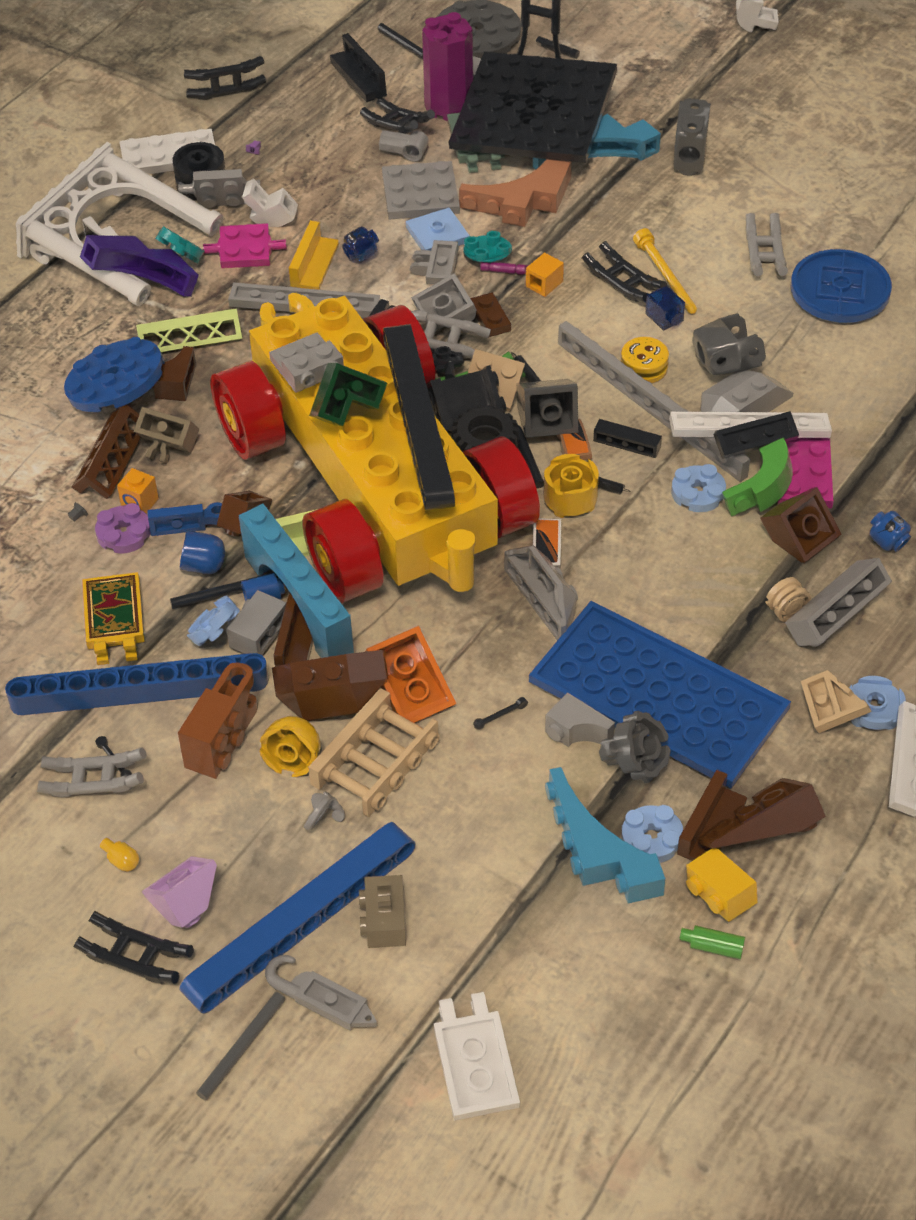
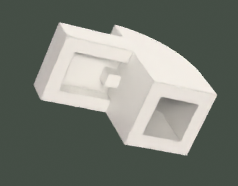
M736 0L738 23L749 32H752L755 25L763 29L776 30L779 23L777 10L763 7V0Z
M255 179L246 182L242 198L246 205L252 208L250 219L256 224L268 223L269 227H280L294 220L298 204L284 188L268 195Z

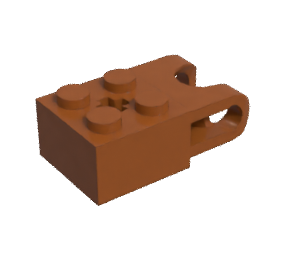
M243 663L229 664L212 690L208 688L204 690L178 731L184 768L217 779L221 770H225L228 767L232 752L242 744L245 730L258 709L256 696L249 693L253 686L254 678L252 668ZM233 676H245L238 686L232 684L231 678Z

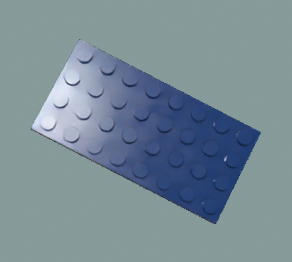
M593 601L588 603L566 632L562 634L529 674L530 683L560 699L568 692L614 721L615 728L617 723L623 722L625 715L633 714L634 711L649 713L652 718L663 724L668 733V740L660 742L661 746H669L671 750L670 757L710 778L713 777L716 770L728 774L726 786L729 788L734 786L788 712L791 701Z

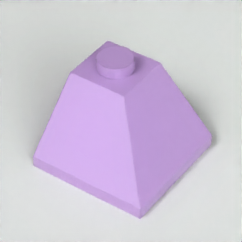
M191 856L144 889L142 893L171 925L188 928L201 919L200 914L208 909L217 864L213 859Z

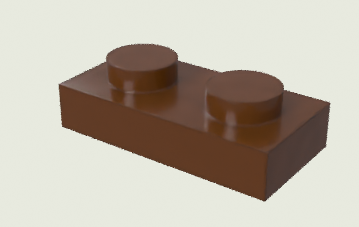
M493 292L470 298L477 310L475 316L480 325L491 329L489 337L511 331V323Z

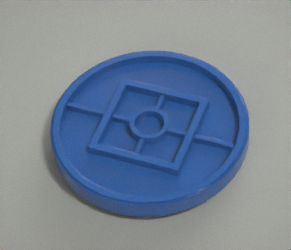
M845 249L823 250L808 255L796 265L791 278V292L799 306L813 316L839 323L864 321L879 314L887 306L892 290L891 278L879 262L865 254Z

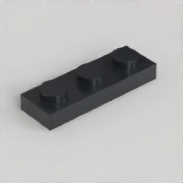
M791 411L720 429L713 434L722 459L758 450L781 438L788 442L796 440L800 436Z

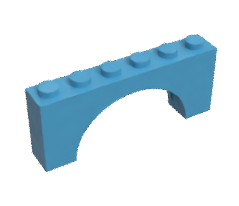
M261 504L240 514L239 522L246 560L258 576L273 570L282 580L305 618L314 642L315 651L320 658L354 653L350 614L266 506Z

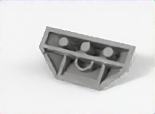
M747 370L735 372L702 392L701 412H770L792 398L794 393L776 379L760 372Z
M534 545L504 551V570L555 639L558 640L572 624L575 616L576 600H578L575 588L567 584L558 566L554 567L548 557Z

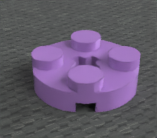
M135 503L103 510L97 515L95 525L97 541L104 549L106 547L113 549L114 553L123 554L136 551L144 545V540L147 536L150 537L151 535L148 516ZM127 527V531L121 532L119 528Z

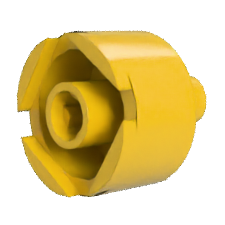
M577 454L560 455L550 461V465L544 470L543 496L546 505L553 511L555 516L560 518L592 512L595 509L599 471L595 463L589 459L588 462L582 460L580 455Z

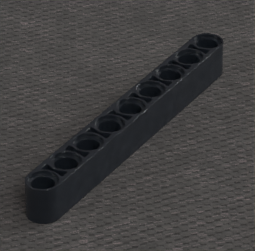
M411 324L383 328L385 349L425 511L455 507L453 485Z

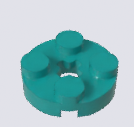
M164 226L155 238L166 246L171 243L169 247L182 256L187 252L185 257L197 264L203 256V249Z

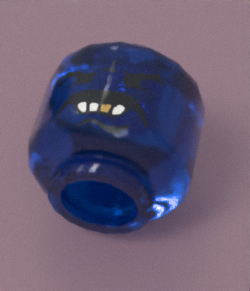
M359 226L344 236V243L341 245L350 261L355 260L358 263H362L377 253L378 247L376 243L379 242V238L373 229L368 231L365 227Z

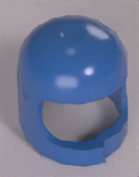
M186 530L181 553L180 570L202 574H215L222 567L225 557L223 541L215 535Z

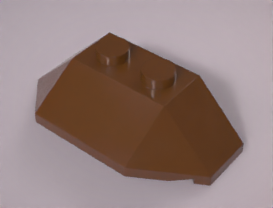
M384 650L342 654L272 667L276 697L298 717L307 721L358 713L388 680Z

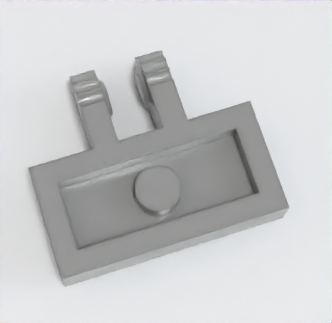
M434 240L431 251H414L412 259L415 262L411 264L409 270L414 275H426V284H436L447 278L454 272L459 249L458 242Z

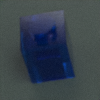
M668 286L647 295L645 314L663 331L684 321L685 302Z

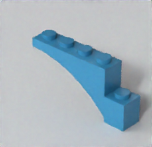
M609 114L603 115L588 158L615 156L638 158L642 161L659 152L661 133L644 119L623 127ZM533 158V168H539L546 159Z
M562 768L549 769V782L545 783L548 800H554L556 806L553 807L555 821L557 825L562 824L564 830L562 832L563 844L566 850H571L573 856L570 857L572 871L574 875H579L582 885L585 886L615 879L619 893L624 892L628 904L664 896L666 878L657 854H648L606 829L578 800L568 784Z

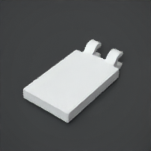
M484 992L471 994L473 1015L456 1018L452 998L439 1000V1012L442 1022L434 1023V1032L454 1121L520 1108V1100L499 1012L488 1013Z

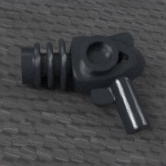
M447 346L438 347L436 350L430 348L435 370L445 374V380L455 377V369L464 364L462 352L451 351Z

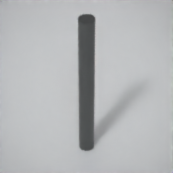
M275 992L197 1090L196 1094L201 1099L207 1101L285 1001V997L281 993Z

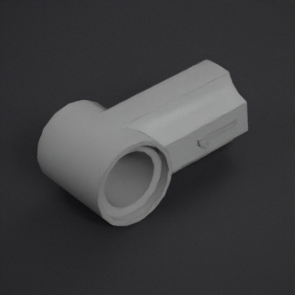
M383 130L380 135L379 150L402 154L407 160L417 162L422 158L429 140L426 134L421 131L403 134Z

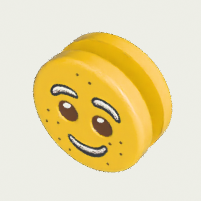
M637 337L625 343L621 351V362L632 368L635 373L650 383L657 382L666 375L669 351L663 342L652 337Z

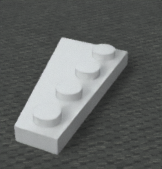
M904 701L898 709L889 807L916 817V705Z

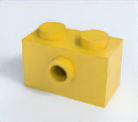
M718 848L710 849L686 865V884L693 895H699L708 904L712 912L715 914L719 913L728 922L758 903L757 882Z

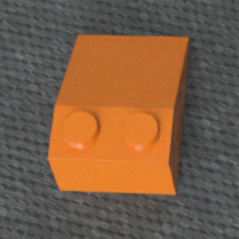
M419 626L365 650V652L384 650L388 680L381 688L390 693L393 712L413 723H417L456 705V701Z

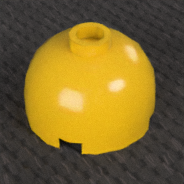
M287 716L275 720L265 730L260 739L261 748L259 751L266 765L275 772L282 774V769L294 772L291 777H299L309 772L308 767L319 756L321 744L319 734L312 724L297 716Z

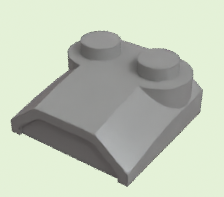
M455 273L411 297L417 310L458 320L472 321L477 311ZM437 325L436 330L443 328V326Z

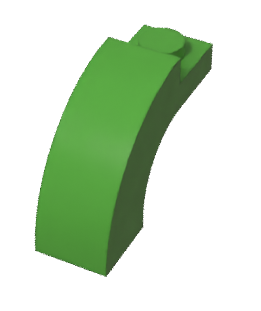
M784 438L759 449L763 464L756 475L722 492L727 510L731 516L756 505L760 512L775 504L785 494L792 480L793 467Z

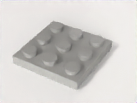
M452 161L382 167L389 220L420 217L446 208H450L454 214H460Z

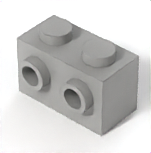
M257 590L251 599L245 601L242 610L236 618L229 621L226 633L228 635L229 647L244 654L258 653L262 655L279 634L287 602Z

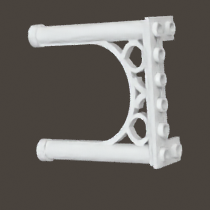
M106 142L101 148H97L86 161H82L75 171L66 175L63 181L57 187L52 188L40 202L37 201L31 210L18 218L16 222L17 256L19 258L23 256L27 258L31 254L41 264L49 263L54 257L64 259L128 297L129 302L136 306H141L150 294V284L129 273L92 270L80 258L84 244L77 236L75 227L82 212L101 198L111 195L120 197L123 194H134L155 202L210 236L215 235L223 223V215L215 210L210 211L113 154L111 144ZM69 202L71 203L70 209L65 207ZM62 216L67 218L69 222L55 225L50 221L55 217ZM69 233L70 240L64 237L63 234Z

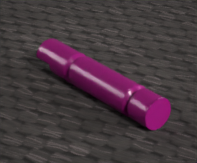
M481 262L480 271L524 275L526 274V267L529 265Z

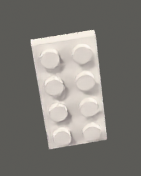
M199 129L190 132H176L174 134L154 135L138 139L131 138L120 141L123 160L147 174L174 171L172 157L180 147L194 142H207L214 145L215 143L212 129Z

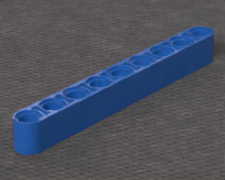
M258 653L22 676L8 681L5 691L10 709L14 714L32 715L197 698L202 695L206 688L212 690L224 669L231 663H243L252 668L254 683L250 692L264 689L269 679L265 658ZM233 676L231 678L232 684L238 686L245 676Z
M394 822L387 823L191 972L180 985L181 993L201 1013L213 1010L262 972L274 957L285 954L359 896V890L365 889V877L385 876L405 861L414 851L415 841Z

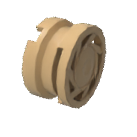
M789 577L779 581L771 588L766 596L768 599L766 604L774 611L780 621L786 622L811 600V595L805 588H802L801 583L796 578Z

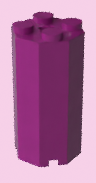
M457 12L428 18L425 20V26L422 29L424 106L427 111L431 109L435 112L434 118L440 115L443 116L445 121H447V114L460 113L473 82V29L467 20L461 18V15Z

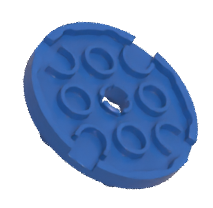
M139 337L108 345H99L93 349L92 353L73 364V369L65 380L64 391L71 405L81 411L101 412V407L113 404L115 408H118L139 398L155 385L162 375L161 366L165 364V360L155 343L140 339Z

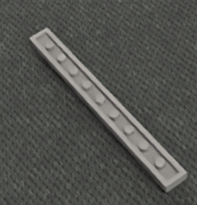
M567 321L559 325L558 344L669 429H671L670 412H689L671 400L668 395L655 388L649 381L635 373L632 368L619 361L613 354L599 346L596 341L583 334L578 328ZM681 437L739 482L748 477L750 458L745 453L722 459L714 437Z

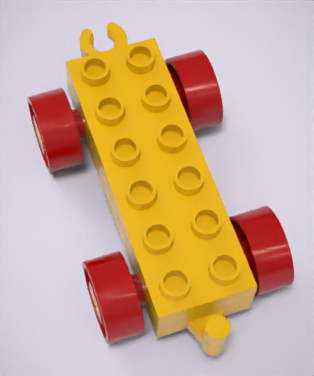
M291 293L288 295L289 310L295 314L290 316L276 317L274 306L271 303H263L260 308L261 326L249 330L252 361H247L213 374L210 379L211 393L223 430L232 447L242 459L247 460L283 446L286 439L285 421L339 499L335 503L303 516L304 538L316 572L341 604L380 588L383 585L382 564L398 586L428 573H433L449 583L450 587L457 592L470 590L474 585V554L498 545L499 538L533 525L539 519L540 504L537 488L531 471L518 448L508 438L500 436L462 452L435 416L453 485L455 507L425 511L383 337V328L411 324L426 385L429 381L434 380L435 365L426 335L414 314L406 306L398 305L362 319L345 295L338 298L324 299L317 306H314L312 301L306 296ZM318 332L325 342L330 340L341 353L344 366L387 382L378 409H368L351 403L343 426L332 425L311 417L309 414L320 383L295 393L270 361L269 352Z

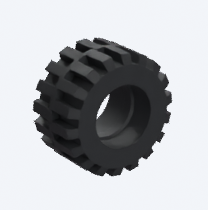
M478 406L477 409L470 408L467 409V413L462 412L459 414V419H455L453 422L452 439L462 452L500 436L508 438L518 448V423L516 420H513V416L510 413L505 414L504 409H495V406H489L488 408Z

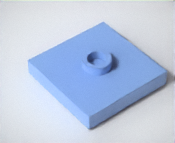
M450 208L406 221V229L421 250L431 251L434 240L455 241L460 246L464 244V239L470 236Z

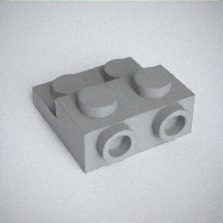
M318 332L269 352L270 361L295 393L320 383L328 363L344 365L341 353L330 340L325 342Z

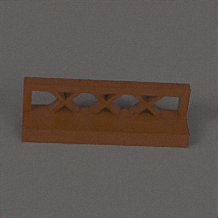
M127 404L118 407L109 415L72 485V488L78 493H81L90 486L106 499L111 496L141 438L133 432L134 430L129 429L127 418L129 417L137 423L139 413ZM124 436L128 447L120 449L117 437ZM108 455H115L118 463L117 467H110ZM105 473L108 481L107 487L96 480L98 474Z
M290 592L273 655L275 667L309 660L313 646V639L308 625Z

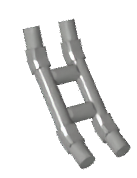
M779 213L770 214V236H757L755 214H746V238L748 240L751 271L755 276H761L763 274L761 262H775L776 271L779 275L785 276L788 273L782 246ZM773 245L774 252H759L758 246Z
M422 310L411 311L419 323L427 324L424 333L430 348L434 350L441 346H447L451 351L462 352L464 358L472 359L475 349L458 344L461 331L486 339L490 334L491 329L471 321L431 314ZM437 325L451 328L447 342L433 339Z
M140 747L132 751L116 753L115 755L74 759L72 757L53 758L42 756L40 768L54 769L57 772L65 773L73 772L71 783L39 781L37 792L52 794V796L70 797L77 794L112 791L118 793L130 790L132 787L144 782L143 775L137 772L128 776L113 778L114 767L125 768L131 766L135 762L145 759L147 756L146 751ZM102 768L101 781L84 782L85 769Z

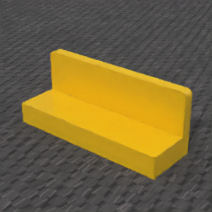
M310 220L289 266L291 287L319 290L339 246V240L321 237L320 222Z

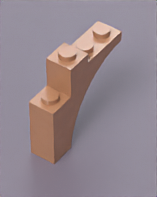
M546 159L532 173L517 180L501 184L471 185L462 183L459 188L460 208L502 216V223L526 227L533 209L552 213L557 212L571 179L572 162Z

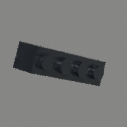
M599 419L594 428L593 441L656 458L661 449L662 436Z

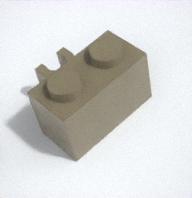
M142 407L133 432L144 440L154 442L147 450L146 457L153 460L155 453L161 450L162 455L159 461L167 464L170 447L188 453L192 452L199 428L189 420Z
M402 875L365 877V889L359 890L360 909L366 908V916L360 917L361 936H367L368 948L406 946Z

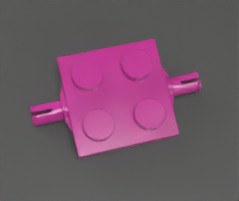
M268 223L220 226L218 243L203 244L204 254L218 253L221 268L270 266L272 250H287L286 239L271 240Z

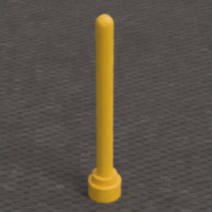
M647 228L638 230L633 236L636 246L648 253L688 313H696V305L654 246L655 238L651 231Z

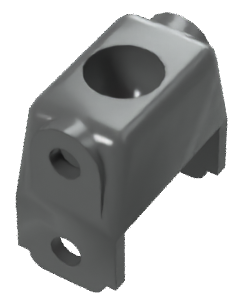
M685 99L680 101L673 166L675 170L686 176L695 175L704 168L711 103H707L705 100Z
M738 313L719 318L693 331L692 343L696 350V356L712 375L741 372L760 367L766 359L764 341L757 334L747 336L745 319ZM733 327H739V331L736 334L731 332Z

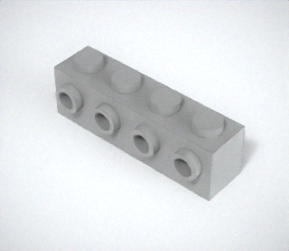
M880 558L858 560L789 618L785 624L798 646H819L837 629L841 628L854 614L861 611L870 600L878 596L892 580Z

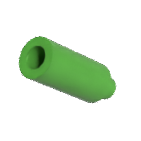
M695 925L694 930L682 928L679 940L690 942V948L741 960L745 937Z

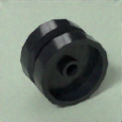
M189 143L175 151L172 157L178 192V184H193V172L225 170L224 153L218 146L212 143ZM183 194L186 197L194 201H197V198L194 196V194Z

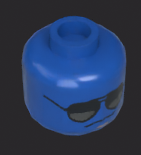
M881 511L870 521L873 525L869 533L870 537L885 551H899L912 537L909 535L911 526L896 511H889L886 514Z

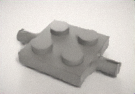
M242 169L193 172V184H178V189L181 194H194L197 198V203L203 207L237 206L246 204L242 196L248 181L242 176ZM256 180V182L261 186L260 180Z

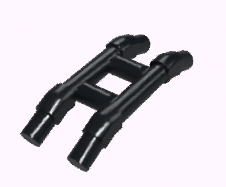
M258 56L252 60L249 59L235 65L208 70H184V79H195L196 81L210 80L211 88H187L186 96L187 98L206 100L216 96L243 91L249 92L257 89L258 86L266 83L265 76L262 74L242 81L241 73H249L264 64V59L262 56ZM232 75L233 84L220 86L219 77Z
M379 98L377 105L387 113L385 116L377 115L366 107L360 110V115L373 126L385 127L403 134L417 129L418 123H426L435 117V112L431 109L424 112H416L394 105L384 98Z
M607 241L601 243L599 248L613 265L606 270L589 252L581 257L593 275L616 288L629 300L636 302L649 301V293L634 288L640 283L652 290L664 291L667 288L666 281L658 280V278L642 272L623 259ZM625 271L632 277L623 282L616 275Z
M95 910L88 921L101 928L103 932L117 938L111 950L108 951L107 948L92 943L81 936L78 937L73 946L96 962L106 963L144 977L148 981L160 984H176L179 981V973L151 965L158 952L176 958L179 956L190 958L194 953L192 945L180 944L168 939L163 940L125 926L123 923L110 917L108 918ZM130 941L146 947L139 961L122 956Z

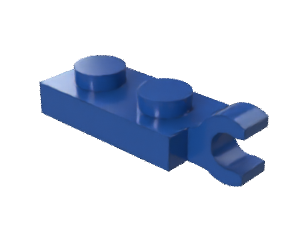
M212 503L206 509H203L202 504L147 510L151 536L186 533V530L194 532L206 530L205 525H217L222 503Z

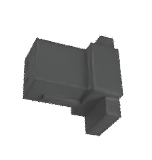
M76 502L74 503V508L68 513L69 518L74 522L80 516H88L86 509Z

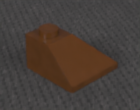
M818 487L809 489L778 504L760 517L772 541L801 563L808 561L842 535Z

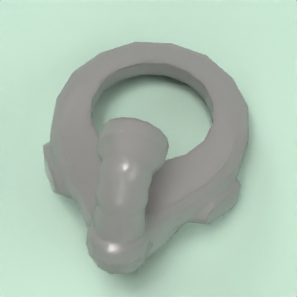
M326 791L313 794L311 802L314 811L308 816L304 828L312 830L328 808L334 810L332 817L335 821H342L345 818L343 807L337 802L335 797Z

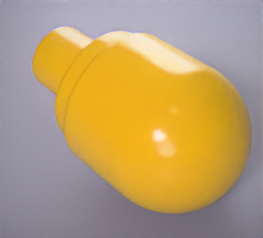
M109 838L102 840L100 848L107 852V859L111 864L125 872L132 871L137 867L139 855L135 849L125 842L117 841L114 843Z

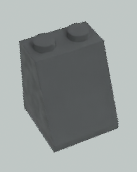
M570 379L516 383L517 408L526 438L578 433L577 383Z

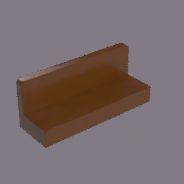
M719 770L715 771L679 837L677 855L693 861L712 849L700 845L697 839L721 820L736 817L734 810L739 806L746 805V796L726 788L728 774Z

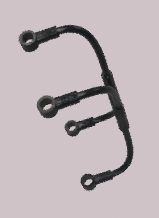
M521 0L522 36L517 54L523 55L528 27L530 26V14L551 19V34H553L555 58H561L558 34L560 33L561 0H552L551 9L532 5L530 0Z

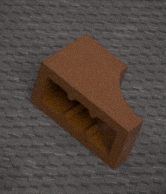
M183 346L181 352L175 358L162 364V375L152 387L154 388L155 399L186 401L196 368L194 347Z
M250 490L225 494L216 526L226 529L225 533L241 537L239 515L261 504H264L269 510L272 499Z

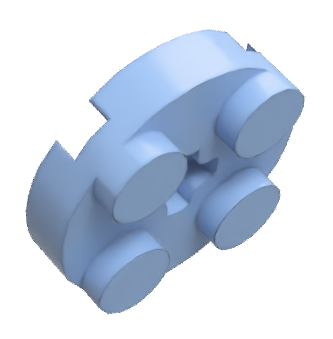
M711 464L679 468L675 471V476L672 480L671 494L679 506H681V503L689 506V511L708 512L717 508L719 502L724 499L722 492L726 490V482L723 476L717 472V468ZM693 487H702L703 490H702V491H698L697 488H693Z
M224 596L214 602L217 608H213L210 611L206 609L190 626L188 630L190 634H187V637L194 644L201 646L208 639L211 642L217 639L224 630L221 626L226 621H231L240 612V609L228 596Z
M865 676L860 678L858 683L849 687L856 696L867 702L872 711L850 720L854 726L874 730H890L897 726L898 709L906 701V698L900 688L898 691L896 687L892 686L891 680L880 676ZM872 699H876L877 702H878V704H882V705H881V706H874V705H871L870 703H871Z
M667 805L642 806L627 812L622 825L621 839L648 854L656 853L659 862L662 863L675 856L683 825L674 814L673 809ZM649 830L658 832L657 838H652L651 835H645L644 833Z

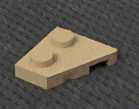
M475 349L468 374L480 371L485 366L490 365L492 372L495 371L498 376L499 386L497 390L499 397L502 396L504 398L506 411L510 412L517 392L516 383H520L525 363Z
M828 670L801 681L812 721L818 733L872 712L867 702L856 696L849 687L841 683Z

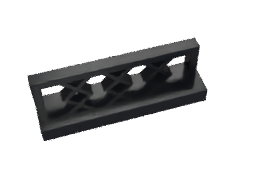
M349 33L343 34L344 51L330 55L331 64L365 102L386 97L385 72Z

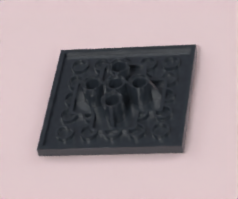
M484 52L449 139V149L587 163L617 74V64Z

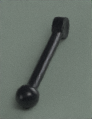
M520 697L514 704L483 719L477 718L473 722L474 728L480 730L488 722L517 708L523 709L528 705V701L525 697Z
M100 736L95 740L97 747L103 749L108 756L114 755L108 747L106 737ZM118 768L121 772L120 777L132 774L128 769Z

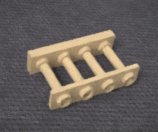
M380 688L308 767L310 785L320 790L327 782L334 781L361 797L363 815L370 817L375 810L378 811L383 807L387 796L393 789L397 790L402 785L407 773L411 769L414 770L418 767L422 756L428 749L431 750L437 745L440 738L438 721L431 719L422 728L392 711L390 693ZM387 721L412 735L415 739L405 748L374 729L381 722ZM370 741L398 758L387 768L356 749L363 742ZM352 761L380 778L370 789L338 769L345 762Z

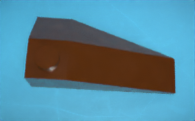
M781 778L752 796L754 803L748 806L742 805L735 809L736 817L721 820L697 840L700 845L718 848L800 831L806 832L815 828L817 822L826 817L812 784Z

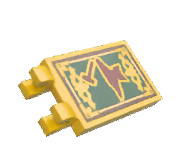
M138 572L82 579L87 649H94L97 665L109 664L108 647L123 645L126 662L138 660L136 643L145 642Z

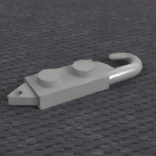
M280 955L274 957L267 964L265 977L268 984L295 999L296 1003L350 1031L353 1027L377 1026V1021L368 1008L366 998L314 971L303 972L297 975L291 982L278 976L276 968L282 963H295L296 959L294 957Z

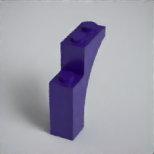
M87 235L80 254V258L92 270L118 271L144 277L160 283L182 296H192L199 276L174 250L148 249L136 236Z

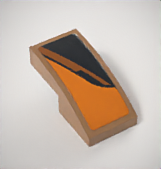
M578 419V433L557 435L560 440L562 455L577 454L580 455L582 460L592 459L589 440L581 419Z

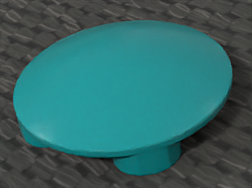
M489 231L486 235L478 237L469 236L464 239L463 252L474 261H499L506 258L512 251L511 243L501 237L499 231Z

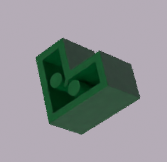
M328 363L309 416L332 425L343 426L351 403L368 409H378L387 382L339 363Z

